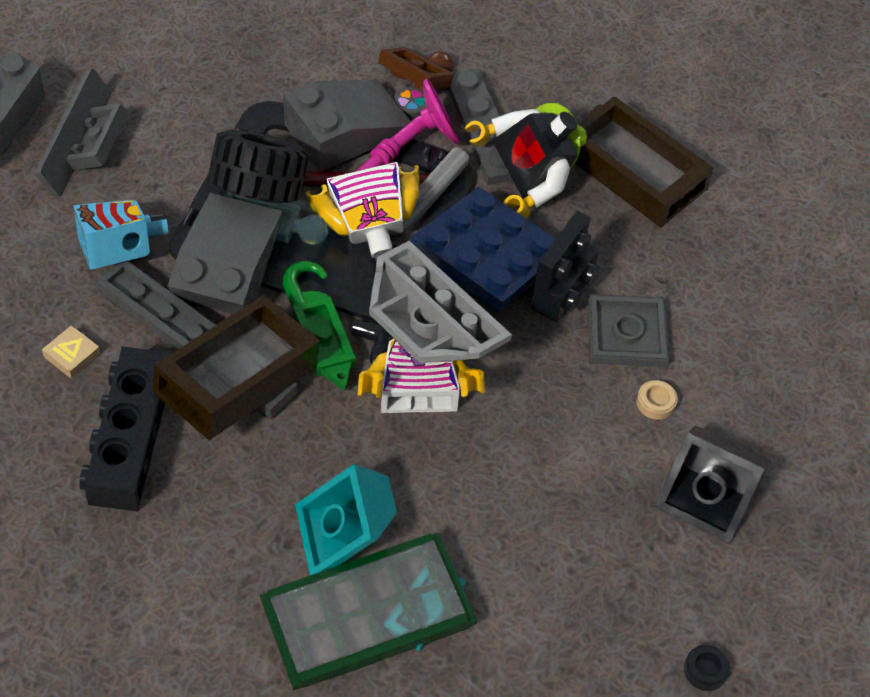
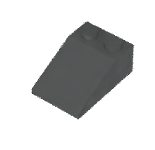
M377 79L315 81L283 95L285 126L300 146L310 154L309 158L320 172L374 149L383 139H390L411 122Z
M210 193L179 250L168 283L171 293L184 302L230 314L238 312L255 301L281 224L283 211Z

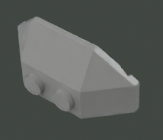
M410 241L377 257L369 314L419 363L478 359L511 341L512 334Z

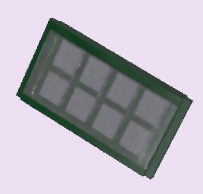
M439 533L421 536L270 589L268 593L259 595L293 691L417 648V645H426L467 630L470 626L477 624V619Z

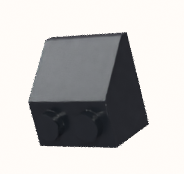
M695 426L687 433L654 507L731 543L771 461Z

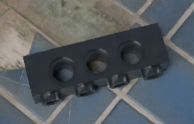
M122 346L118 362L113 361L111 363L108 377L109 385H111L109 395L102 396L99 407V418L102 421L99 430L94 429L90 438L89 451L92 454L89 465H83L80 474L79 486L81 490H85L88 505L139 511L165 407V402L153 392L154 364L170 355V352ZM125 426H132L129 429H120ZM115 461H124L118 465H110Z

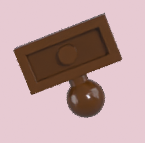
M406 47L383 49L380 52L379 64L390 69V73L393 76L415 83V88L423 91V81L427 78L435 90L451 87L454 73H452L453 60L446 52L436 51L427 59Z

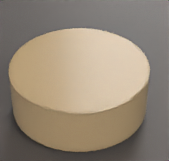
M652 380L640 387L636 403L640 412L652 419H665L675 411L678 396L670 384L660 380Z

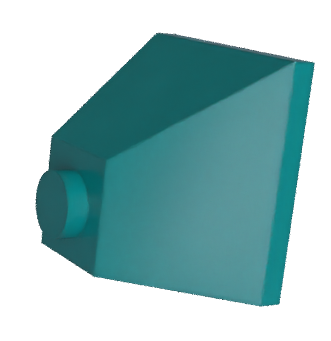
M353 464L295 504L309 574L313 575L336 567L378 540L397 513L388 476Z

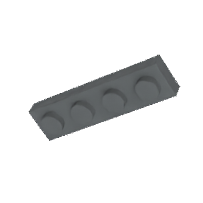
M479 68L455 72L451 87H447L464 130L471 121H479L484 126L492 124L491 119L499 117V114ZM481 129L474 132H467L465 130L468 140L478 138L481 134ZM496 134L491 135L490 140L484 146H475L470 142L487 185L513 180L493 143V140L497 137Z

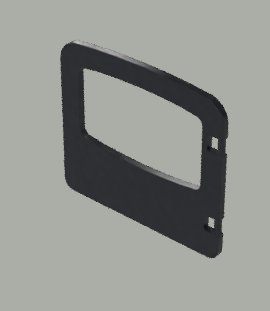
M275 101L259 102L248 107L235 126V130L265 134L271 129L289 131L284 122V103ZM412 139L399 150V155L394 158V161L411 167L418 165L419 170L431 174L449 152ZM469 163L431 205L420 230L470 193L473 186L474 173ZM207 175L189 206L190 209L183 222L179 224L169 242L170 255L177 259L179 250L192 227L191 225L210 193L249 203L252 202L218 188L208 180ZM283 215L261 287L286 294L283 287V276L286 269L299 261L315 262L324 268L328 276L326 279H321L318 274L310 271L299 274L297 281L302 292L319 291L331 297L337 311L378 323L369 314L377 262L371 256L368 241L352 244L348 235H339L334 230Z

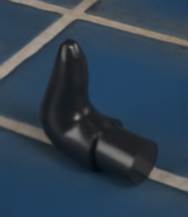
M355 320L353 323L352 335L364 337L366 340L375 342L370 354V363L372 364L379 354L387 352L389 341L393 337L379 323L373 321L369 323L361 320Z

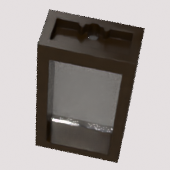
M612 97L603 105H597L585 119L579 123L577 122L578 125L585 129L587 138L585 144L580 147L579 156L575 164L660 228L708 189L713 167L617 97Z
M263 295L155 363L153 392L210 441L315 369L320 340L316 338L311 330L304 328L290 317L281 306H277Z

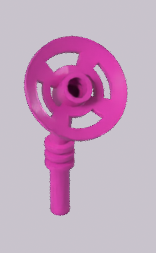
M428 78L423 81L424 99L427 108L421 110V115L390 139H383L371 151L370 158L355 172L391 163L399 155V150L426 128L432 130L437 127L451 142L456 145L461 143L460 138L453 130L451 119L441 99Z

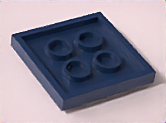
M480 187L474 189L410 238V242L449 278L497 312L504 309L535 283L538 262L555 240L550 234Z

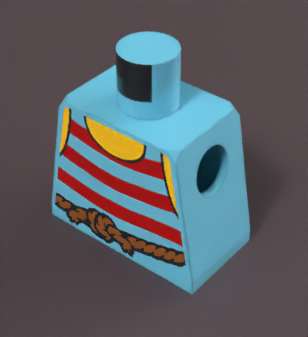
M135 200L73 206L78 240L90 269L145 257L150 253L148 238L168 235L165 213L143 215Z

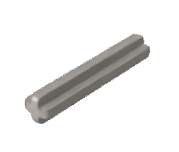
M453 148L419 186L420 194L414 212L409 220L403 222V232L399 233L400 235H405L468 165L469 155L461 148Z

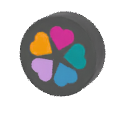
M404 87L398 90L394 96V101L410 121L421 115V110L427 108L424 92L415 87Z

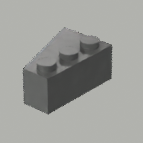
M16 51L11 52L0 60V157L5 150L8 151L13 143L12 139L21 126L24 127L45 97L40 68Z

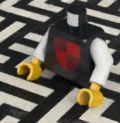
M536 109L514 111L491 119L492 124L486 126L479 121H471L465 127L467 132L481 129L480 136L469 141L479 147L486 145L490 140V136L496 134L497 137L493 140V143L522 196L521 198L518 195H511L504 200V204L511 209L520 205L516 212L526 219L530 215V207L535 206L537 208L564 190L570 167L577 158V150L569 138V135L576 130L577 122L568 112L563 111L557 116L554 113H541Z

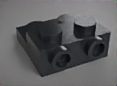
M579 211L575 212L538 262L531 309L557 323L567 311L572 312L575 309L582 294L581 290L586 285L591 286L600 270V266L596 264L599 248L590 244L591 235L588 234L590 217Z

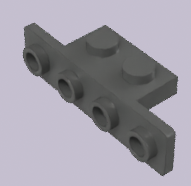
M93 68L85 71L35 170V175L52 196L62 195L74 170L97 168L104 165L128 115V112L121 103L106 105L111 92Z

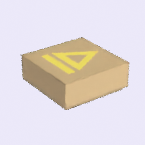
M72 325L42 349L43 357L71 379L101 354L99 346Z

